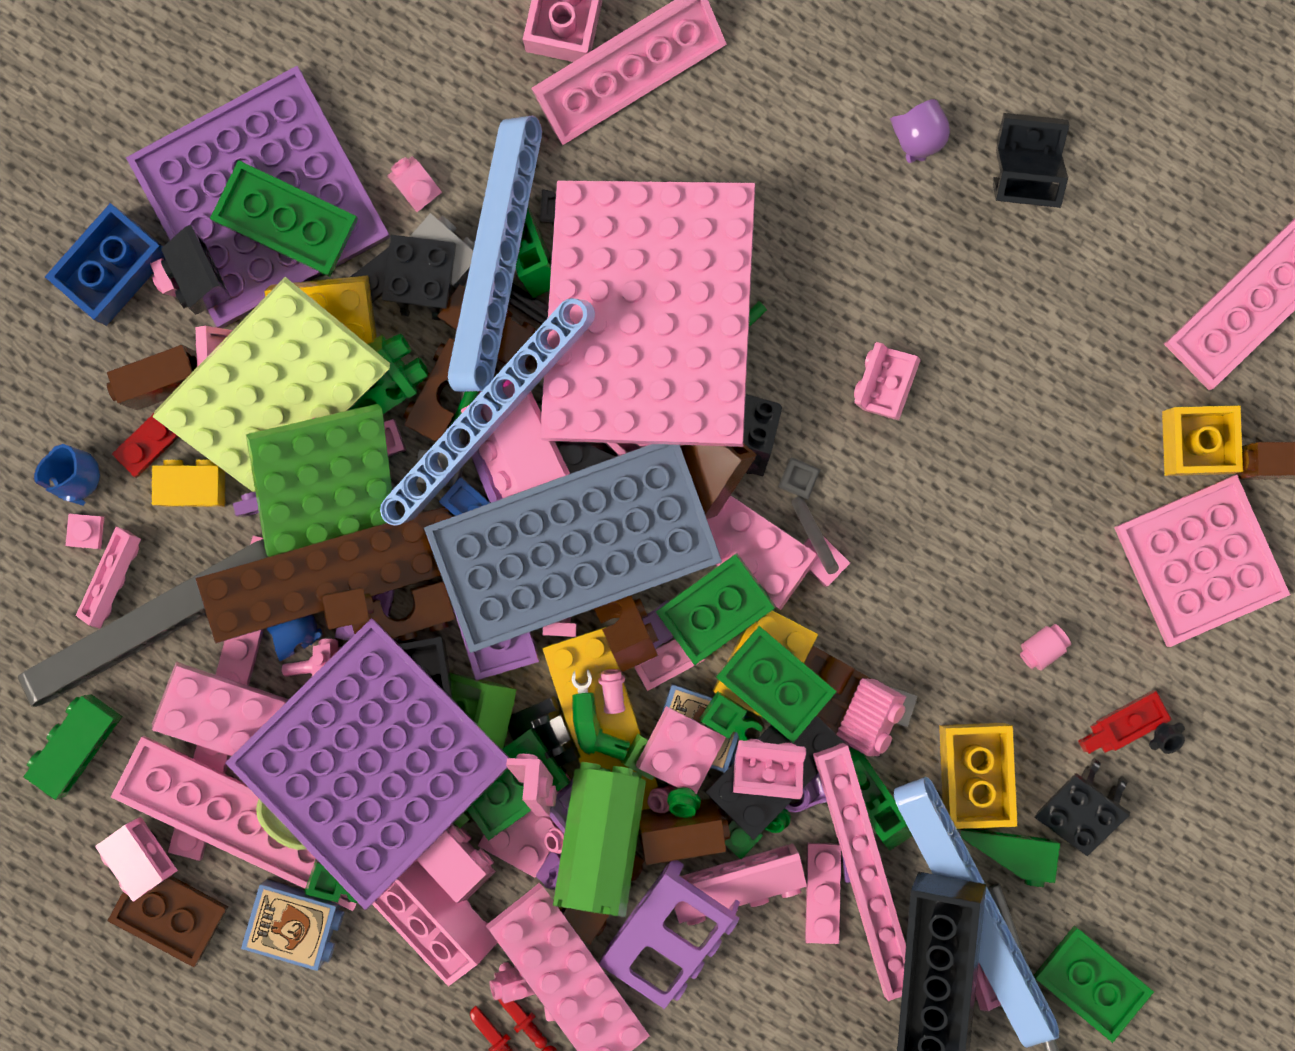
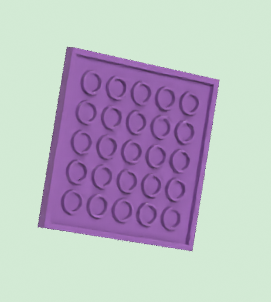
M298 66L291 68L126 157L169 239L171 240L184 227L191 224L205 241L232 298L207 309L217 328H224L248 315L265 298L264 291L270 285L278 284L284 277L294 283L311 281L322 275V273L210 220L238 160L358 217V221L335 267L391 237Z
M372 618L225 762L364 910L369 909L508 769L506 762L507 758H509Z

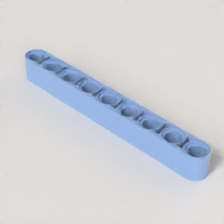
M533 115L505 119L499 125L448 371L449 384L457 392L483 391L494 378L542 138L541 124Z
M571 298L565 300L556 308L383 500L380 512L385 522L390 525H400L412 521L419 515L591 326L595 318V311L590 302ZM575 305L580 306L583 311V318L577 324L570 319V310ZM552 330L557 331L560 336V343L555 349L550 347L547 341L548 334ZM529 355L534 356L537 360V369L533 373L528 372L525 367V360ZM506 380H510L515 387V392L511 398L507 397L503 392V384ZM485 404L491 408L493 413L489 422L485 421L481 416V409ZM462 429L467 430L470 434L468 446L463 445L459 439ZM440 453H443L448 458L446 470L442 469L438 464ZM418 477H421L426 482L425 493L420 492L417 488L416 482ZM397 501L404 505L405 514L403 517L396 512L395 504Z
M923 777L896 787L894 789V798L897 807L932 874L985 884L932 781L928 777ZM986 886L979 964L1024 1047L1028 1048L1058 1039L1059 1028L1057 1021Z

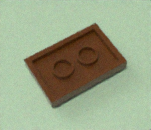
M170 876L135 901H132L129 895L122 892L107 921L182 962L195 967L198 965L229 906Z

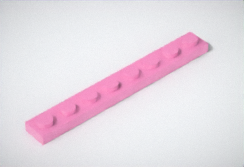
M842 743L814 753L813 756L884 997L891 1001L902 997L906 944L848 745Z

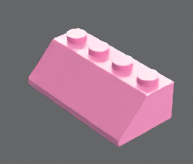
M513 383L503 387L504 394L509 398L515 392ZM531 391L479 448V453L485 460L493 477L494 485L499 490L502 498L570 474L555 441H542L540 439L541 411ZM485 404L481 409V416L485 421L489 422L493 413L491 408Z
M794 844L680 876L728 909L735 900L740 902L739 906L750 903L751 907H757L768 903L769 897L779 894L782 895V898L792 897L801 893L800 888L807 887L801 859ZM684 901L678 902L674 907L679 924L687 922V925H695L706 920V915Z
M417 860L373 904L448 986L477 966L498 943L487 929L486 925L488 923L483 921L472 909L470 903L467 900L456 903Z

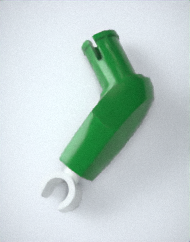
M587 669L588 680L580 684L575 679L576 673L574 670L572 683L578 688V694L572 695L573 724L581 750L588 755L594 754L596 751L623 762L630 741H625L602 732L603 729L600 728L597 718L594 693H588V687L592 682L591 672Z

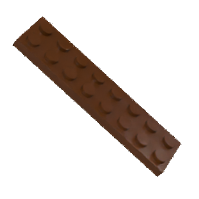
M440 507L420 513L412 521L400 525L385 523L196 578L215 644L323 612L324 608L321 598L323 594L362 587L364 594L370 593L371 597L441 576L424 527L449 519L455 515L446 507Z

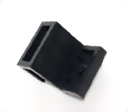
M1003 113L996 147L1000 177H993V190L996 201L1061 208L1068 182V174L1062 157L1070 126L1067 119Z

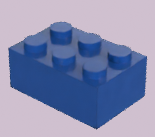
M109 203L48 272L45 278L93 320L107 326L154 273L150 263L161 258L165 259L161 250L163 246L123 211Z

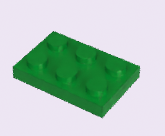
M736 553L659 608L656 613L695 666L774 610L776 606L738 553Z
M760 626L754 630L715 676L792 743L795 742L837 692Z
M533 728L502 749L509 758H517L518 754L537 756V759L542 761L553 776L552 786H556L557 792L571 783L553 757L546 759L544 753L548 749ZM509 769L467 809L488 841L531 811L522 800L524 783L519 782Z
M1075 925L1033 975L1037 981L1112 1043L1154 993L1153 990Z

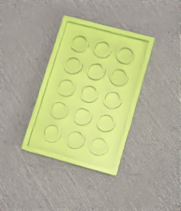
M284 277L155 410L153 418L249 490L255 492L246 434L310 420L313 417L318 418L347 411L389 370L390 363L288 278Z

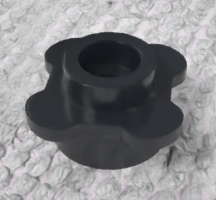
M1180 722L1175 725L1160 724L1154 731V739L1149 743L1152 750L1160 748L1165 754L1178 751L1185 742V737L1182 734L1185 730L1184 725Z

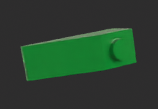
M528 206L516 271L530 295L535 298L550 290L552 257Z
M851 747L849 751L870 823L882 842L891 851L912 837V834L894 798L863 753Z
M972 828L957 829L962 839L1021 879H1025L1024 884L1044 887L1045 882L1055 883L1060 843L1054 839Z

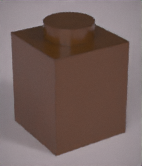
M362 587L321 595L328 629L370 622L368 614L374 613L371 594H364Z

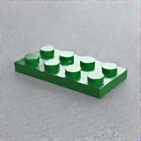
M238 160L210 220L331 277L358 221V217Z

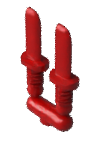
M498 999L499 1003L517 1023L513 1028L517 1033L523 1029V1032L535 1043L536 1047L542 1049L541 1051H557L552 1045L546 1046L548 1043L546 1037L542 1036V1032L531 1022L536 1018L532 1012L527 1015L516 1000L504 1004L502 999ZM477 1006L471 1009L470 1018L492 1045L488 1050L513 1051L508 1046L509 1044L506 1043L511 1039L508 1034L502 1036Z

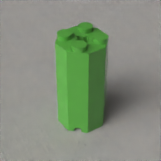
M581 762L580 769H575L553 906L626 917L646 780L642 779L641 773L633 772L631 768L613 766L612 772H610V769L601 768L599 764Z

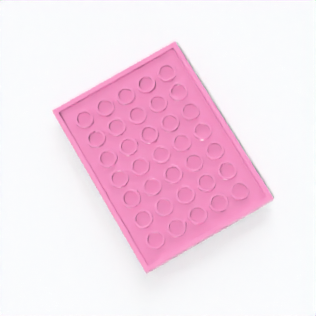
M557 181L548 317L562 302L574 298L590 302L594 307L595 318L591 326L544 376L540 439L542 441L743 447L755 183ZM575 305L570 310V319L577 324L583 318V311L580 306ZM555 330L549 332L547 337L548 344L553 349L558 347L560 343V336Z

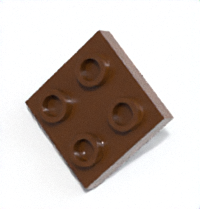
M812 646L804 664L837 691L817 716L837 734L846 711L849 709V704L852 702L854 693L860 685V680L862 678H871L819 648Z

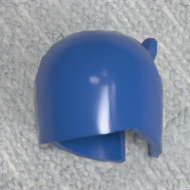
M61 444L55 446L36 467L34 479L35 483L46 488V491L65 501L84 506L86 502L83 499L94 492L100 481L99 465L90 453ZM49 480L53 481V483H54L55 486L49 487V486H50V481H49Z
M314 615L266 628L272 635L275 651L280 662L294 655V648L298 644L302 643L301 646L305 649L309 645L314 644L323 635L321 628L317 629Z

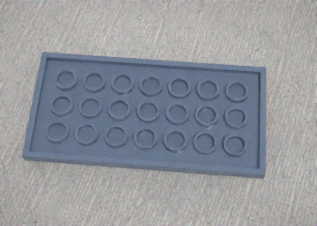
M651 444L424 527L470 653L722 562L680 445Z

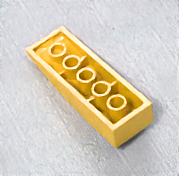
M604 628L542 649L568 729L581 756L579 758L580 764L581 762L599 764L601 768L610 769V772H612L613 766H626L619 759L595 751L594 754L588 755L581 750L575 734L572 711V695L578 694V688L572 683V674L575 670L576 681L583 684L588 680V669L592 676L588 693H594L597 718L600 728L603 729L602 732L625 741H630L629 748L637 734L641 735L625 682L622 683L625 711L616 714L604 712L603 688L598 680L601 677L602 671L608 669L620 670L605 638L602 630ZM642 775V779L646 780L642 810L650 809L648 805L649 794L652 789L658 787L655 776L653 780H650Z

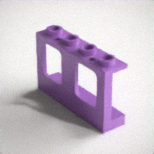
M678 860L669 861L610 941L599 962V965L663 1009L667 1007L672 999L678 1001L687 988L688 984L685 982L688 978L695 979L705 963L702 960L706 955L712 957L716 953L722 942L719 938L724 932L729 935L739 921L736 912L740 902L735 900L728 909L680 877L679 875L684 864ZM684 901L717 923L699 947L694 946L664 924L665 919L678 902ZM645 947L655 949L682 968L666 992L660 990L631 969V964Z

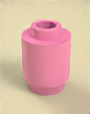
M1057 624L1051 627L1045 626L1021 644L1023 652L1020 653V656L1030 669L1036 667L1042 671L1067 652L1066 648L1071 645V642Z

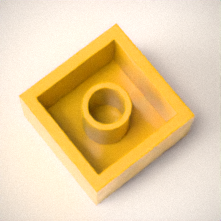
M1241 406L1173 407L1162 411L1164 476L1226 475L1243 472Z

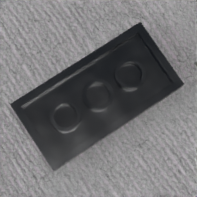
M818 716L811 721L795 742L792 743L806 748V756L803 762V788L818 774L813 754L845 743ZM772 725L757 738V740L763 743H792ZM734 762L705 793L752 840H755L793 799L734 793Z

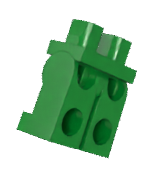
M401 333L387 340L383 335H380L374 339V342L367 344L390 363V368L349 410L378 404L384 414L407 397L410 398L417 394L416 385L428 377V368L419 357L406 365L401 360L402 357L411 352L408 341Z

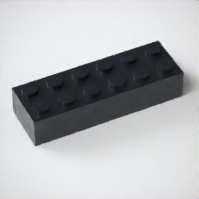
M918 872L910 895L897 1051H970L986 884Z

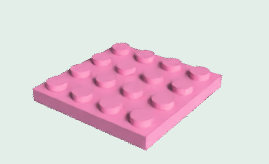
M1237 475L1228 477L1114 527L1167 647H1172L1290 595Z

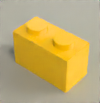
M163 460V466H152V505L225 507V471L216 466L211 460H196V466H183V460Z

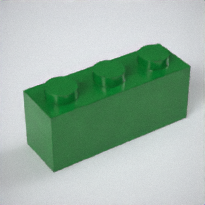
M92 694L78 696L68 705L65 711L68 715L62 724L58 723L51 729L46 737L49 741L42 751L38 750L27 763L29 770L23 777L54 800L66 797L123 717Z

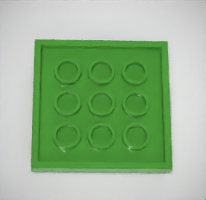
M378 404L246 434L264 546L268 557L387 523L381 516L380 508L383 500L391 493L392 485L383 412Z

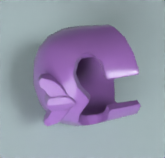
M935 99L927 100L915 106L904 115L890 118L901 148L906 153L908 163L916 160L925 161L926 157L939 152L948 142L950 135L949 122L938 101Z

